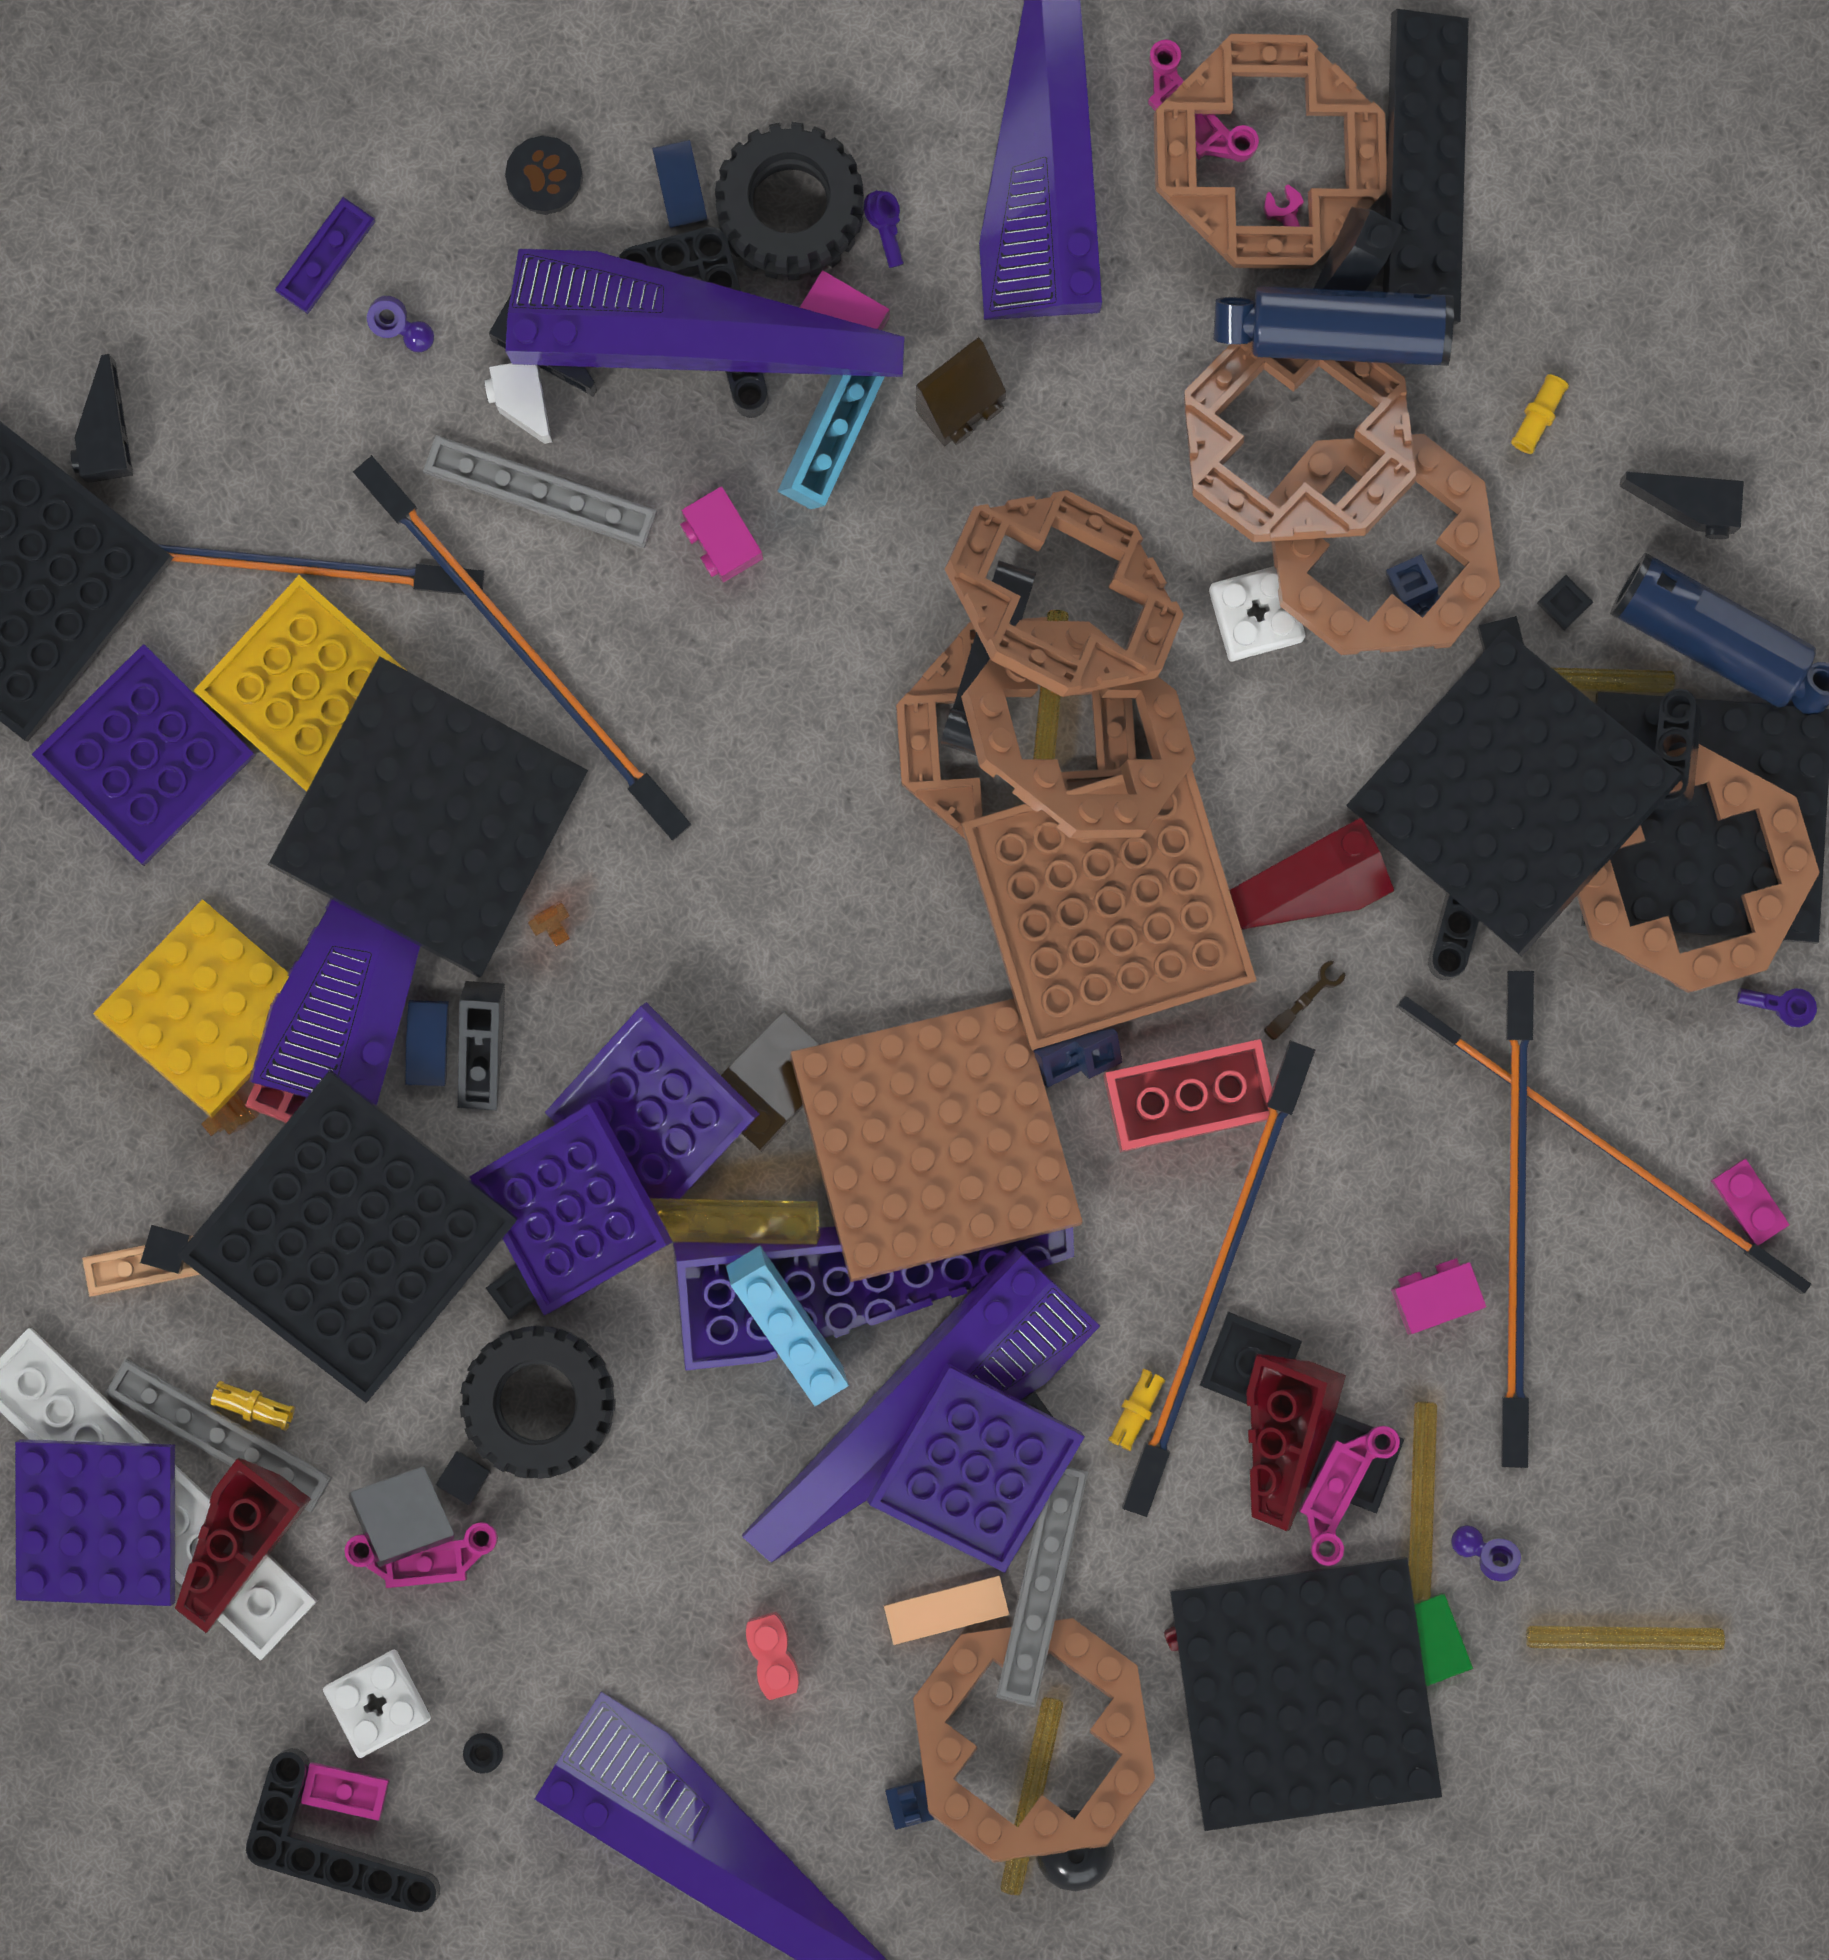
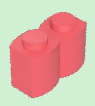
M777 1612L749 1619L746 1626V1639L752 1655L758 1660L757 1679L763 1694L768 1700H773L797 1693L799 1671L793 1656L787 1651L788 1631L783 1619Z

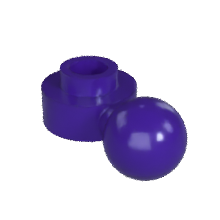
M381 296L371 303L367 313V324L374 334L383 338H392L400 334L403 336L406 347L413 352H424L432 346L434 342L432 328L425 322L415 321L410 323L407 321V310L399 299L392 296ZM385 309L391 310L395 317L387 320L381 315V311Z
M1469 1525L1461 1526L1454 1531L1451 1538L1454 1551L1462 1557H1472L1475 1555L1480 1557V1568L1489 1579L1499 1582L1508 1581L1517 1574L1521 1562V1553L1514 1543L1506 1539H1493L1485 1543L1480 1531ZM1496 1560H1500L1506 1566L1499 1567L1494 1565L1493 1562Z

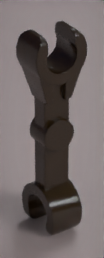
M1334 961L1324 963L1318 971L1319 982L1307 993L1304 992L1294 1002L1295 1005L1291 1009L1288 1008L1282 1014H1279L1264 1029V1032L1270 1039L1276 1040L1294 1021L1295 1015L1300 1010L1303 1011L1324 987L1334 988L1344 981L1346 976L1344 972L1336 981H1330L1326 978L1325 970Z

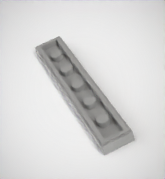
M438 435L435 436L423 469L424 474L641 548L646 546L657 515V510Z
M129 1359L123 1361L105 1392L108 1396L229 1466H232L237 1458H242L280 1474L311 1498V1501L305 1507V1510L310 1513L315 1508L332 1478Z
M1067 1467L1036 1519L997 1689V1699L1036 1707L1088 1476L1087 1471Z

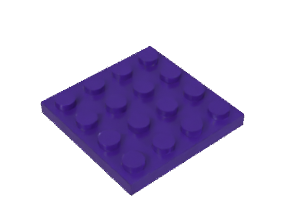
M145 644L128 658L31 754L143 866L256 756Z
M647 1002L636 1010L545 1111V1114L557 1124L585 1106L597 1102L661 1220L760 1115Z
M597 1102L585 1106L469 1176L472 1182L517 1216V1221L502 1239L544 1316L673 1243Z
M946 1363L867 1501L870 1506L1005 1573L1085 1436L1081 1431Z
M25 1439L16 1441V1600L152 1606L173 1605L175 1603V1444Z

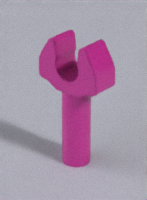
M1286 185L1284 192L1289 205L1286 208H1279L1275 204L1272 194L1268 192L1264 204V212L1267 219H1275L1283 223V226L1301 227L1296 217L1298 209L1302 207L1304 202L1301 194L1290 185Z

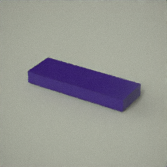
M342 197L276 287V293L308 315L374 225L375 219Z

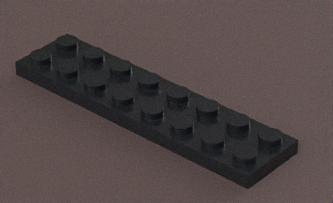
M1396 9L1391 13L1385 217L1403 227L1384 264L1383 292L1453 295V325L1461 322L1469 18Z

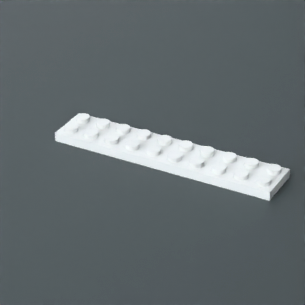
M28 1328L0 1357V1412L29 1440L153 1444L33 1328ZM175 1465V1580L182 1585L188 1566L194 1556L201 1526L204 1524L208 1513L210 1497ZM268 1555L218 1621L261 1661L318 1600L273 1557Z

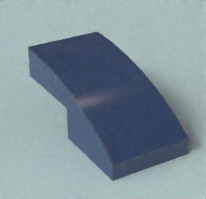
M690 140L653 147L652 150L669 227L707 220Z
M1422 554L1386 570V575L1395 596L1422 618L1440 598L1438 585Z
M409 1000L405 1085H446L449 1001Z
M1114 1029L1093 1031L1034 1050L1035 1059L1038 1062L1044 1085L1047 1088L1080 1071L1090 1079L1123 1063L1118 1033Z

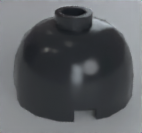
M1079 1810L1064 1811L1074 1819L1080 1813ZM1113 1839L1105 1847L1083 1848L1064 1853L1036 1856L1038 1868L1047 1881L1060 1889L1075 1892L1090 1889L1101 1882L1112 1867L1115 1852Z

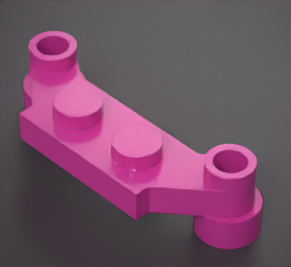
M1167 39L1156 42L1151 48L1149 62L1153 71V95L1148 99V104L1154 111L1184 82L1177 73L1181 60V50L1175 42ZM1161 58H1166L1171 63L1164 65L1161 64L1158 60ZM1195 114L1196 157L1199 160L1204 155L1244 162L1256 153L1259 137L1253 128L1241 125L1229 131L1215 114ZM1243 143L1248 149L1239 150L1235 145Z
M1377 1426L1371 1429L1369 1433L1343 1444L1335 1440L1299 1509L1301 1513L1306 1515L1311 1538L1310 1550L1313 1558L1318 1563L1331 1566L1342 1559L1344 1545L1341 1539L1336 1536V1529L1372 1460L1377 1457L1389 1458L1398 1451L1400 1439L1392 1428ZM1384 1434L1387 1438V1443L1385 1447L1378 1449L1375 1445V1439L1378 1435ZM1324 1541H1330L1332 1549L1327 1555H1321L1319 1547Z
M479 1522L467 1529L463 1540L450 1541L381 1567L378 1566L365 1534L356 1535L349 1539L344 1551L345 1557L350 1564L356 1567L368 1568L385 1580L386 1588L467 1580L469 1568L482 1555L491 1552L496 1547L498 1534L492 1525ZM479 1531H485L489 1535L487 1545H481L477 1542L476 1535ZM360 1543L368 1545L370 1551L367 1557L359 1555L357 1548Z

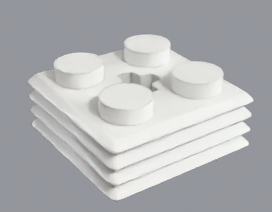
M1275 566L1212 583L1209 588V594L1227 657L1231 662L1301 643L1306 636L1303 624L1280 607L1278 595L1279 582ZM1252 604H1258L1259 608L1267 610L1261 622H1257L1255 616H1248L1247 613L1251 611Z
M396 1650L385 1653L323 1687V1692L358 1758H362L426 1724L431 1719ZM374 1693L377 1698L384 1696L387 1703L382 1706L383 1714L379 1715L377 1710L370 1711L367 1704L371 1702L370 1694Z

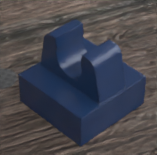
M924 1779L885 1789L895 1830L934 1820V1817L929 1814Z

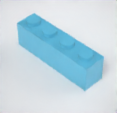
M831 375L777 492L809 509L826 505L885 376Z
M761 1246L756 1247L726 1266L731 1287L814 1406L819 1405L849 1386L843 1365Z

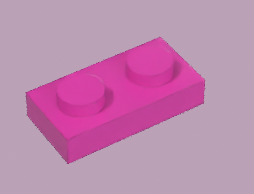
M1747 1159L1739 1161L1711 1180L1752 1244L1755 1243L1759 1246L1790 1225Z
M311 1762L301 1803L379 1821L382 1816L390 1779Z

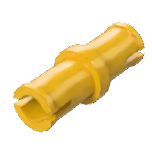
M1551 374L1546 375L1545 381L1534 402L1528 403L1524 410L1526 416L1511 441V444L1516 449L1527 454H1533L1546 426L1552 425L1556 418L1554 411L1569 386L1562 378Z
M1146 1369L1142 1370V1374L1129 1400L1124 1399L1121 1405L1124 1410L1111 1436L1108 1438V1441L1117 1446L1120 1444L1127 1451L1132 1450V1445L1144 1421L1150 1420L1153 1414L1150 1412V1409L1166 1381L1157 1374L1153 1377L1152 1372Z
M223 1381L217 1383L216 1388H219V1390L214 1389L211 1398L212 1406H218L243 1415V1420L249 1422L255 1419L281 1428L284 1431L289 1428L287 1422L291 1423L295 1411L294 1406H288L265 1398L263 1393L257 1390L248 1392L225 1384Z

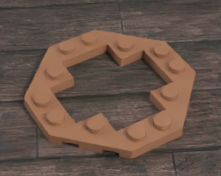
M1230 34L1153 113L1155 190L1233 268L1310 269L1334 245L1351 207L1369 209L1386 191L1385 112L1374 101L1371 103L1356 88L1357 84L1336 63L1332 64L1318 50L1319 46L1308 35ZM1232 76L1305 78L1306 116H1344L1346 189L1311 188L1309 190V227L1236 226L1235 187H1197L1195 114H1231L1233 111Z
M1252 342L1248 344H1230L1184 391L1193 497L1252 542L1365 536L1412 487L1416 480L1405 377L1386 363L1256 357L1252 353ZM1319 366L1375 408L1355 429L1354 438L1381 458L1336 505L1304 482L1278 508L1223 466L1244 444V435L1226 423L1219 415L1263 370L1294 392Z
M1425 434L1412 435L1413 461H1415L1416 468L1415 481L1458 514L1437 539L1436 544L1463 564L1465 568L1423 618L1391 594L1368 622L1308 574L1328 550L1329 543L1322 538L1271 541L1274 565L1278 574L1280 607L1341 655L1358 654L1360 651L1380 650V653L1409 651L1413 648L1434 646V649L1450 648L1500 587L1485 482ZM1356 438L1315 441L1269 495L1268 500L1280 508L1304 482L1323 495L1343 471L1356 481H1359L1381 457Z
M1068 490L1053 492L1049 498L1036 500L1034 496L1008 500L1005 505L990 508L988 504L974 506L944 569L991 661L1062 697L1157 678L1163 669L1184 616L1177 601L1171 602L1165 591L1164 586L1167 582L1154 558H1148L1140 544L1143 538L1138 528L1134 524ZM1052 526L1118 560V566L1108 588L1143 606L1126 649L1124 650L1091 633L1079 659L1009 624L1021 596L986 579L1004 535L1039 552Z
M1048 617L1022 619L1029 621H1052ZM972 622L966 625L952 644L935 660L922 675V678L896 705L901 784L963 839H965L961 823L983 817L980 778L941 780L936 705L952 704L955 702L976 634ZM1099 690L1075 694H1092L1097 770L1061 772L1066 791L1122 775L1120 767L1127 759H1136L1132 698H1101ZM1052 692V697H1059V696H1060V695H1058V694Z
M1020 620L1015 626L1079 659L1091 633L1119 646L1090 622ZM990 659L961 696L980 768L993 778L997 774L1015 788L1012 792L1037 813L1042 809L1059 823L1056 828L1069 838L1141 837L1196 760L1177 691L1158 676L1154 679L1100 689L1101 698L1136 699L1152 759H1127L1120 767L1128 795H1067L1058 759H1022L1006 697H1032L1038 691L1037 684Z
M1700 744L1698 748L1695 786L1707 783L1718 820L1756 810L1778 881V885L1741 896L1752 933L1680 954L1668 916L1630 927L1610 860L1577 895L1591 940L1623 955L1625 959L1645 970L1674 983L1676 987L1687 993L1766 971L1820 873L1797 797ZM1686 747L1669 751L1667 754L1672 757L1683 754ZM1680 781L1670 793L1680 791L1683 783ZM1641 825L1620 848L1645 841Z
M1070 1618L1054 1622L1048 1654L1053 1655L1112 1699L1090 1729V1733L1121 1755V1757L1075 1819L1042 1795L1019 1827H1016L955 1781L956 1777L976 1752L977 1746L947 1724L991 1663L994 1661L1003 1667L1012 1627L961 1634L913 1698L929 1814L994 1863L1009 1861L1015 1858L1036 1857L1064 1853L1076 1849L1108 1846L1155 1781L1138 1666L1075 1619Z

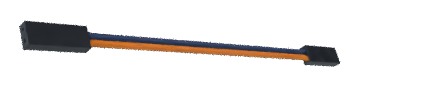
M371 455L353 471L357 478L398 525L400 523L406 525L629 784L628 790L669 838L674 841L692 825L647 772L645 774L639 772L418 517L415 504Z
M157 544L174 557L172 561L409 584L417 591L465 595L441 566L416 564V568L406 569ZM463 568L483 590L485 571Z
M1507 971L1506 1040H1509L1512 1046L1508 1391L1506 1396L1502 1397L1501 1467L1528 1468L1529 1398L1525 1397L1527 1049L1529 1041L1533 1040L1534 971Z
M1407 996L1402 997L1396 1006L1398 1009L1450 1046H1456L1511 1085V1074L1462 1040V1035ZM1527 1086L1528 1098L1745 1251L1743 1254L1800 1294L1806 1293L1811 1286V1283L1755 1243L1750 1244Z
M1291 1040L1289 1041L1266 1105L1269 1107L1270 1114L1155 1433L1149 1443H1144L1122 1504V1509L1144 1517L1148 1516L1170 1455V1451L1167 1450V1443L1281 1127L1288 1114H1293L1315 1053L1314 1048Z

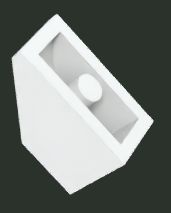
M509 363L489 367L491 379L484 380L488 402H496L500 414L544 444L551 443L552 439L538 365H513Z

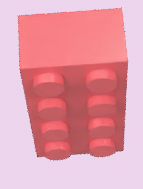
M1261 1039L1110 1071L1103 1075L1120 1153L1267 1121L1270 1114L1269 1107L1266 1105L1272 1091Z

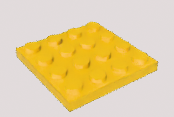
M298 575L193 691L307 792L379 656L404 670L406 669L305 579Z
M202 899L93 1014L96 1019L207 1115L213 1118L250 1078L270 1005L276 994L281 992L289 976H287L288 972Z

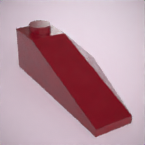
M1359 818L1229 891L1241 930L1360 910L1394 892V888L1381 853L1362 818Z
M1262 1354L1256 1356L1247 1389V1406H1250L1251 1429L1248 1430L1249 1443H1252L1253 1468L1250 1469V1489L1253 1518L1285 1531L1291 1529L1336 1414L1346 1375L1310 1361Z
M237 1458L212 1492L208 1513L204 1524L201 1526L194 1556L188 1566L175 1609L207 1633L311 1501V1498L280 1474L242 1458Z

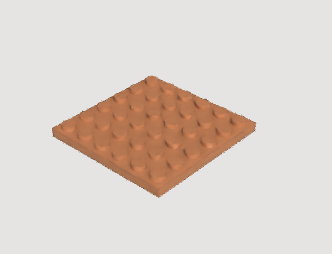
M1192 766L1141 837L1069 838L1056 828L1059 823L1042 809L1037 813L1027 804L961 823L1030 1050L1042 1048L1257 981ZM1123 775L1066 791L1067 795H1128Z
M1015 999L796 1050L790 1053L850 1282L1082 1224V1217L1040 1068L1035 1059L1034 1050H1030Z

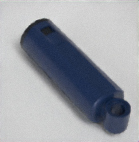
M1258 287L1255 291L1254 301L1243 297H1221L1216 299L1213 339L1224 344H1248L1252 342V353L1256 357L1449 366L1453 339L1454 299L1453 295Z
M1644 553L1618 594L1610 615L1776 707H1784L1792 699L1796 708L1808 715H1818L1829 705V663L1816 662L1812 664L1816 655V648L1813 645L1647 553Z

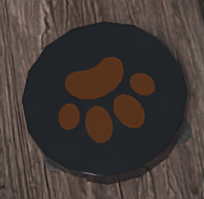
M542 135L529 138L515 147L507 160L505 178L509 193L519 206L537 214L548 215L561 212L574 202L581 189L583 172L579 157L570 145L558 138Z

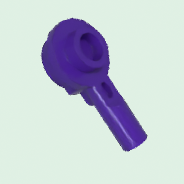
M876 190L866 196L864 200V214L869 223L879 230L889 268H894L904 264L896 238L898 233L896 224L900 221V207L892 193Z
M1740 988L1738 991L1737 1003L1776 1011V1015L1779 1016L1784 1024L1790 1027L1800 1028L1808 1025L1817 1013V1004L1814 997L1804 989L1794 988L1786 991L1781 996Z

